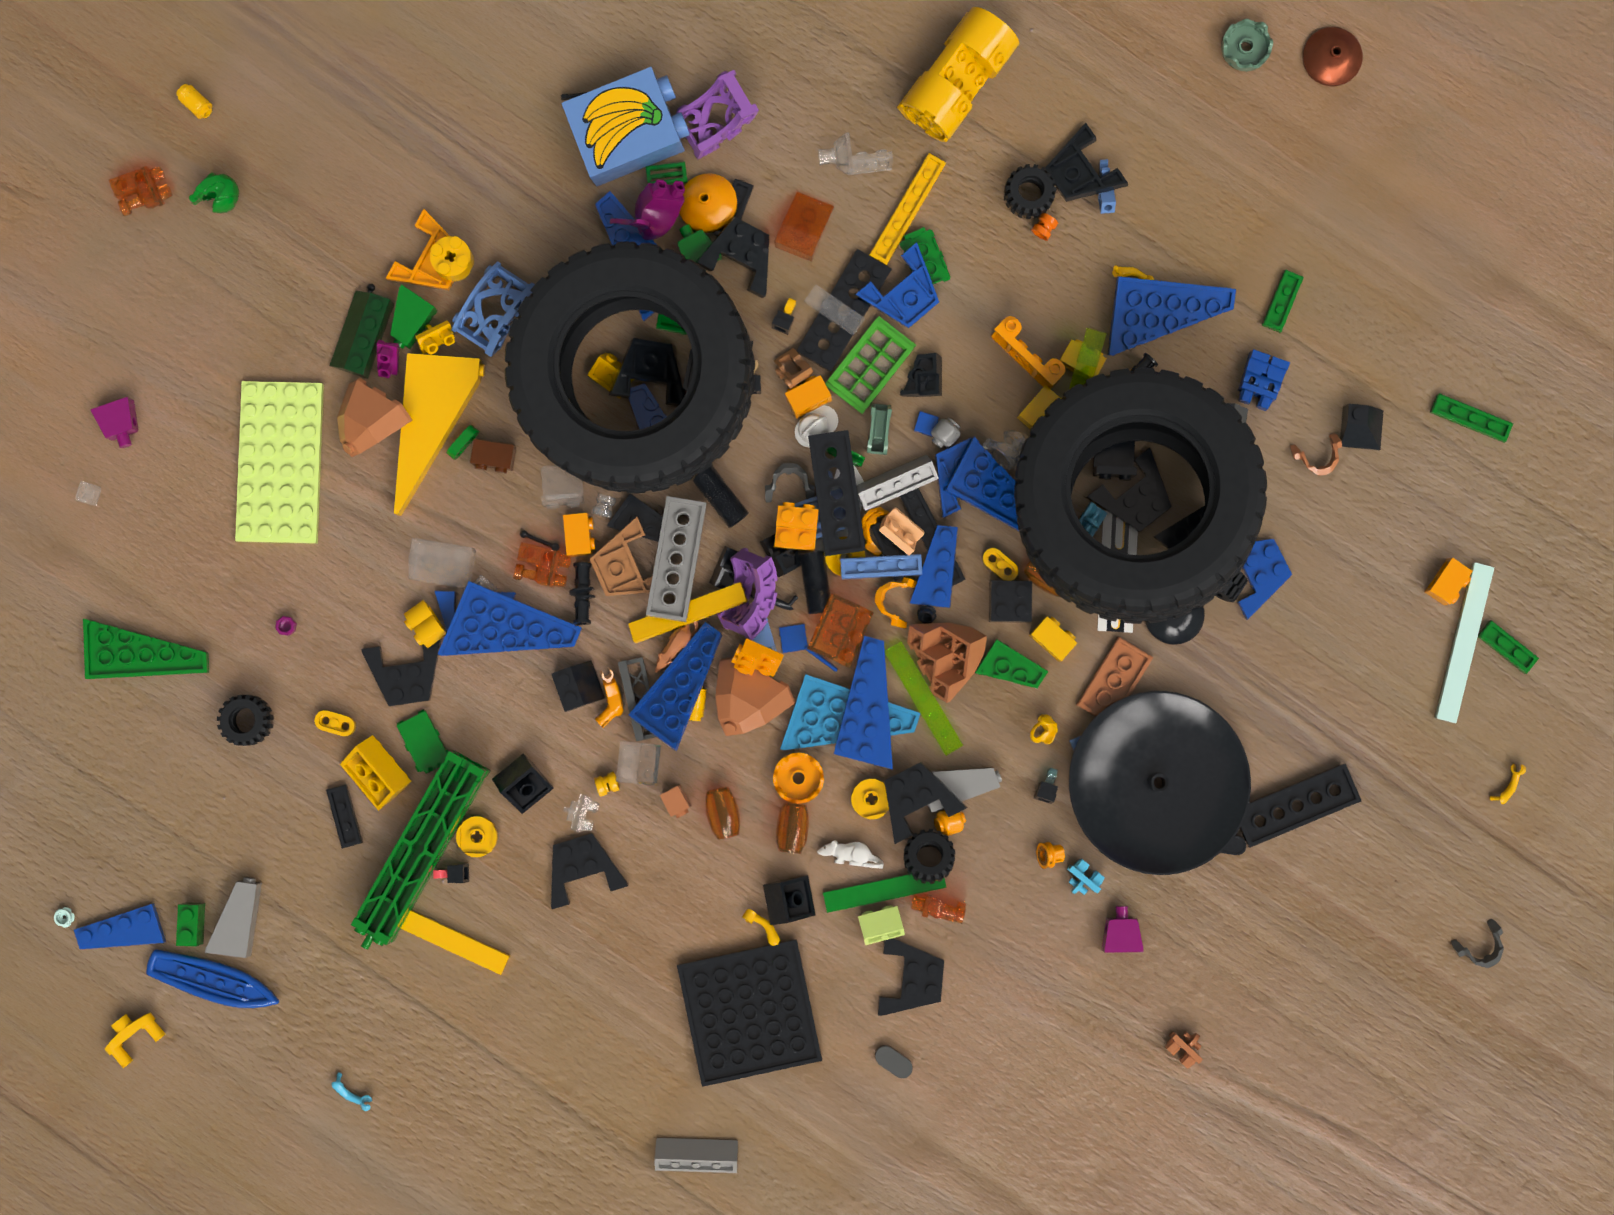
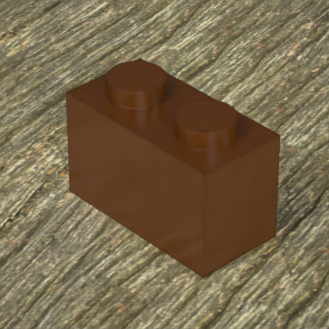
M474 439L470 463L475 465V469L487 471L488 467L495 468V472L507 474V470L513 471L516 447L512 444Z

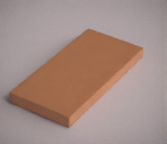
M1118 636L1076 705L1096 717L1111 704L1130 696L1153 657Z

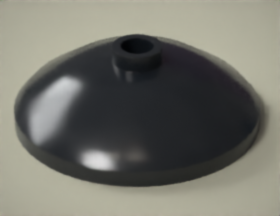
M1204 606L1194 608L1190 613L1178 618L1167 617V621L1156 623L1145 621V624L1151 635L1163 643L1171 645L1186 643L1193 639L1203 626L1205 617Z

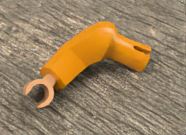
M609 667V675L604 676L602 670L600 671V675L604 679L602 682L608 707L595 718L603 728L613 718L621 716L624 711L619 687L613 677L614 673Z

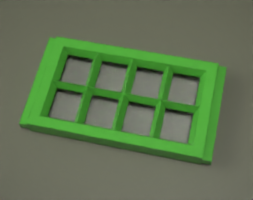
M878 316L825 384L827 388L863 414L911 354L916 344Z

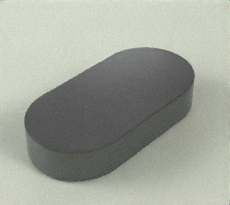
M888 1045L880 1046L876 1050L875 1059L880 1066L898 1078H907L911 1075L913 1066L908 1058Z

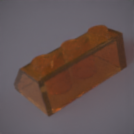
M831 593L807 649L850 668L874 612Z

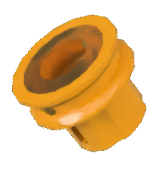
M1050 842L1038 844L1036 855L1041 868H1053L1055 863L1064 861L1065 853L1062 845H1052Z

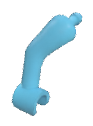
M337 1073L336 1082L331 1083L332 1088L346 1100L359 1104L363 1111L370 1110L371 1106L363 1103L371 1102L372 1098L369 1095L360 1097L351 1093L340 1082L342 1073Z

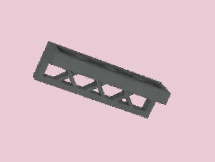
M643 657L618 662L629 713L637 705L636 697L641 700L650 689ZM640 662L641 672L638 677L630 674L628 665ZM641 675H643L644 682L639 679ZM631 677H633L634 679H636L633 684H632V679H631ZM638 681L644 684L646 688L642 697L634 692V687ZM631 718L636 742L656 737L653 734L644 735L643 727Z

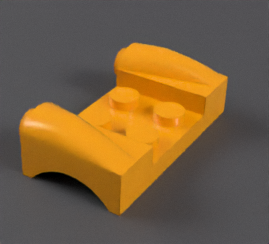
M1012 316L1006 317L994 329L995 332L991 335V338L1042 387L1046 385L1052 389L1066 372L1064 364L1060 360L1052 358L1043 365L1042 359L1034 353L1032 355L1027 350L1028 346L1021 339H1016L1022 329L1019 320Z

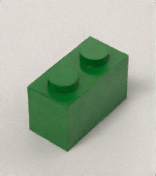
M205 903L178 904L176 946L197 947L204 944Z

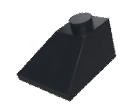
M1347 404L1344 406L1340 435L1342 447L1380 451L1384 410L1369 405Z

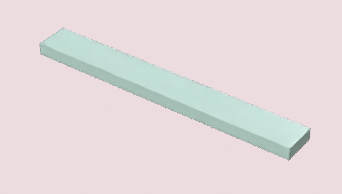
M1476 562L1472 564L1471 570L1473 572L1469 576L1471 580L1467 584L1435 719L1457 723L1495 567Z

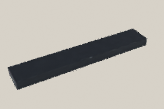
M919 488L901 495L900 498L911 520L924 530L925 533L921 539L928 551L937 528V523ZM956 560L953 586L966 580Z

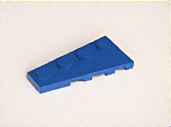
M645 383L630 388V397L628 399L639 430L650 427L667 417Z
M937 525L922 567L923 574L918 578L910 604L950 608L958 527Z
M154 903L74 930L79 949L166 942Z

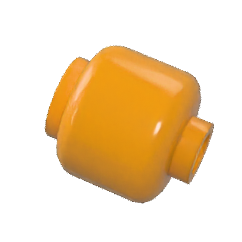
M945 810L937 813L934 819L936 830L941 831L943 835L946 834L947 836L961 832L966 822L962 811L948 817Z

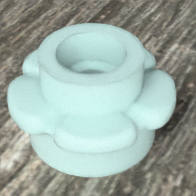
M63 907V909H58L55 912L54 921L58 926L69 927L71 922L74 921L75 915L71 912L70 908Z

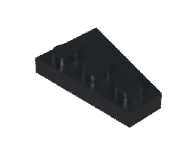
M630 493L607 524V527L621 531L638 516L646 534L642 538L659 542L663 516Z

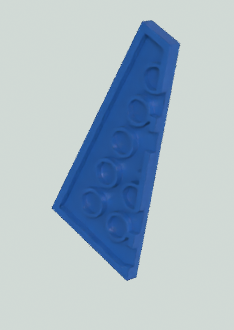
M707 622L702 625L629 714L630 718L676 752L722 638L721 632Z

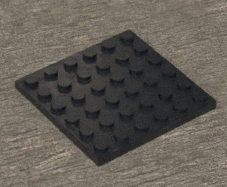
M797 939L780 942L776 946L766 945L677 965L702 1087L822 1061Z

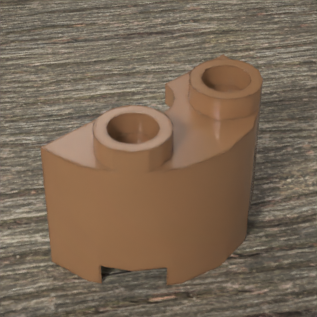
M794 348L774 360L777 366L775 369L776 374L781 380H784L789 389L804 381L813 373L811 366L805 360L803 361L800 354Z

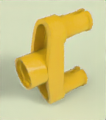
M151 1012L139 1017L135 1021H132L125 1014L111 1025L117 1035L104 1050L109 1055L112 1054L122 1068H125L133 1061L122 1047V1043L140 1028L145 1029L155 1042L166 1033L156 1023V1018Z

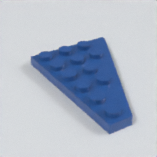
M1118 276L1108 355L1114 356L1117 353L1233 310L1236 289Z
M468 581L437 655L450 656L574 647L582 628Z

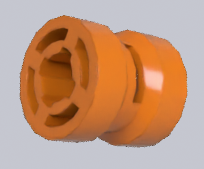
M1042 213L1038 224H1035L1031 231L1040 239L1048 241L1051 231L1056 229L1059 223L1051 215Z

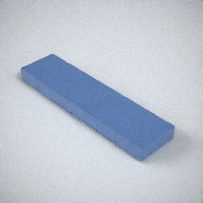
M921 554L840 559L841 580L923 574Z

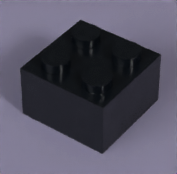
M990 581L989 622H1032V581Z

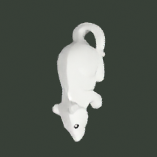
M834 840L817 850V853L822 856H835L837 859L834 863L844 864V861H849V865L879 869H883L884 862L872 855L867 845L861 842L838 844Z

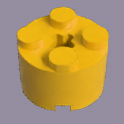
M443 237L432 245L430 249L431 264L444 279L460 281L470 274L474 265V256L467 244L459 237ZM451 256H454L453 262H450Z

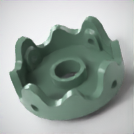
M1243 19L1236 24H1231L1221 42V51L1225 61L1234 69L1247 72L1260 68L1269 58L1273 47V39L1268 34L1266 23L1255 22L1250 19ZM1241 43H1249L1251 50L1244 51L1241 48Z

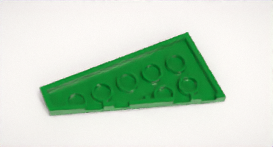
M83 619L85 679L209 673L208 652Z

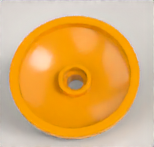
M711 173L701 174L692 178L684 185V203L679 213L686 224H690L693 230L699 231L702 229L705 233L715 232L725 227L734 217L737 209V195L731 183L724 177ZM704 196H708L706 201H702Z

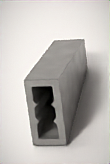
M994 768L932 772L961 801L1000 787L999 783L1002 782L999 771H994ZM939 799L928 804L931 813L943 809Z
M244 877L243 880L236 882L209 940L205 953L241 958L251 956L262 883L256 882L255 878Z

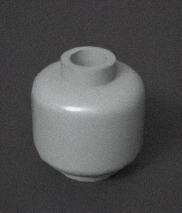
M947 418V420L940 419L931 430V435L934 437L932 442L939 448L943 446L951 447L960 437L959 429L961 427L950 418Z

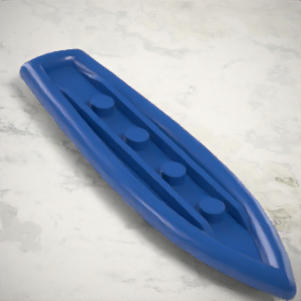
M154 950L147 963L146 974L211 1002L237 1008H260L279 1003V999L263 983L243 971L221 963L162 950Z

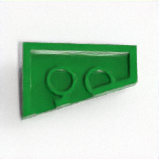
M996 639L975 673L1038 689L1048 670Z

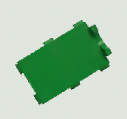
M923 227L903 237L904 241L900 243V247L906 251L917 242L932 284L934 285L941 281L946 282L950 280L951 276L943 259V253L939 251L933 230L929 229L926 231Z
M423 709L418 712V715L406 721L398 722L396 726L406 744L404 746L407 752H410L416 764L417 772L424 771L428 774L439 768L444 762L448 750H445L446 748L439 737L440 734L435 729L427 712Z

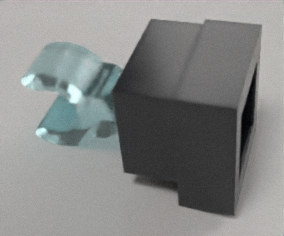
M1048 769L1045 782L1041 781L1039 783L1034 799L1049 804L1055 802L1058 786L1053 785L1058 770Z

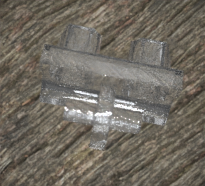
M580 793L578 802L572 800L570 808L564 807L563 811L568 812L566 820L572 821L570 829L579 833L581 831H592L594 821L585 817L587 811L596 813L599 803L591 799V797Z

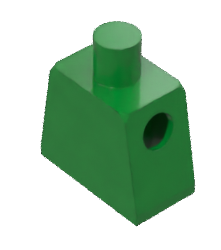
M690 224L679 229L684 238L677 242L680 253L685 256V259H692L696 262L713 242L702 229L694 233ZM721 254L719 255L718 261L722 259Z

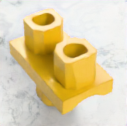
M448 320L434 327L427 324L425 325L426 331L415 336L422 354L427 352L432 355L437 352L438 346L442 344L450 346L455 343V337Z

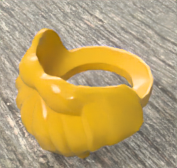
M1041 714L1038 717L1039 722L1034 725L1030 732V739L1035 743L1042 741L1044 744H1051L1058 732L1057 723L1053 721L1050 715ZM1041 725L1044 732L1040 736L1034 737L1035 730Z

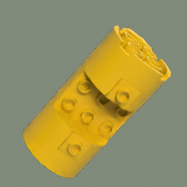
M972 7L965 14L945 41L944 45L946 47L931 68L917 79L897 106L898 110L907 120H910L914 125L917 123L918 126L926 130V134L941 142H947L971 111V101L988 78L996 77L1019 46V39L1013 30L1000 18L980 7Z

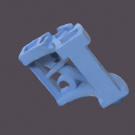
M498 261L493 266L489 265L484 272V276L475 286L460 312H457L453 317L452 322L454 325L452 331L460 333L485 350L484 353L492 357L501 349L509 333L510 322L513 321L514 316H519L517 310L524 298L532 294L530 290L535 284L532 282L530 284L526 283L503 268ZM497 276H499L500 278L508 282V284L505 288H503V282L501 281V279L500 282L497 284L493 283V280ZM502 295L501 306L506 312L505 315H491L484 320L482 300L490 296ZM507 295H509L508 300L514 301L513 304L506 305ZM468 318H472L473 320L470 324L471 327H475L479 324V327L475 332L471 331L470 329L464 326ZM494 320L498 321V326L496 328L492 327V323L489 325V327L487 326L490 322ZM482 331L484 335L488 338L489 342L481 336H479Z

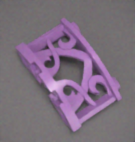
M735 70L720 73L715 83L702 96L689 105H683L677 109L676 114L682 112L684 119L694 114L695 119L688 122L699 124L697 128L691 130L688 128L690 135L686 137L694 150L697 160L720 148L719 143H722L726 138L729 141L742 131V125L750 124L759 111L756 104L751 105L735 78ZM713 103L729 105L725 114L727 124L725 127L719 123H708ZM732 113L735 114V117L733 119L731 117ZM715 127L717 130L716 134L713 135V130H708V128ZM698 132L699 144L692 133Z
M744 547L730 559L734 570V584L742 583L747 600L749 601L754 583L756 588L754 601L750 605L747 602L717 613V616L725 629H730L745 636L747 639L753 640L767 624L768 621L766 619L770 610L774 609L777 597L775 581H778L772 557L767 555L763 558L749 552Z

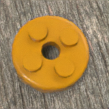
M792 753L782 758L776 765L773 773V783L777 793L784 800L801 804L813 800L820 793L824 783V774L821 765L812 756L805 753ZM794 773H803L805 779L801 784L794 783L792 779Z

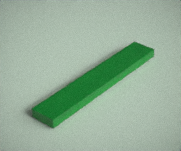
M912 874L823 892L827 913L943 889L946 888L945 878L940 882L935 881L934 884H930V882L924 884L921 883L922 880L918 879L916 881L913 879L914 876Z

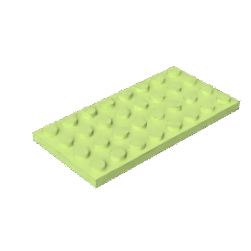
M242 381L236 542L318 544L323 383Z

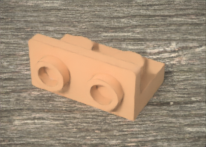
M896 507L882 519L879 528L882 534L909 556L914 552L917 541L925 533L924 530Z

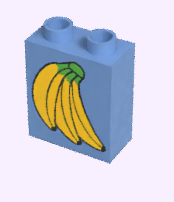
M649 67L561 103L588 174L596 186L685 151L681 139L689 136L690 132L682 112L671 116L666 102L675 99L676 96L667 75L657 79L652 67Z

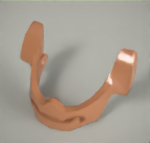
M1335 433L1329 435L1332 457L1326 466L1318 468L1308 463L1304 451L1301 452L1295 444L1290 445L1293 458L1295 460L1301 459L1310 471L1317 475H1327L1334 470L1339 461L1338 448L1342 447V441Z

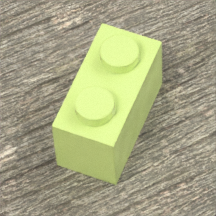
M889 905L883 907L880 911H866L861 916H858L865 945L905 935L898 906L893 907Z

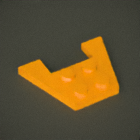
M423 209L415 223V228L431 236L413 270L395 261L386 279L450 290L454 281L441 277L430 261L432 245L439 239L450 235ZM451 256L450 262H453L454 256Z

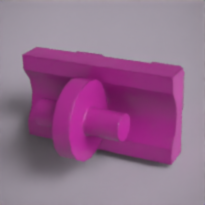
M378 340L377 372L379 377L390 378L391 374H398V343H386Z

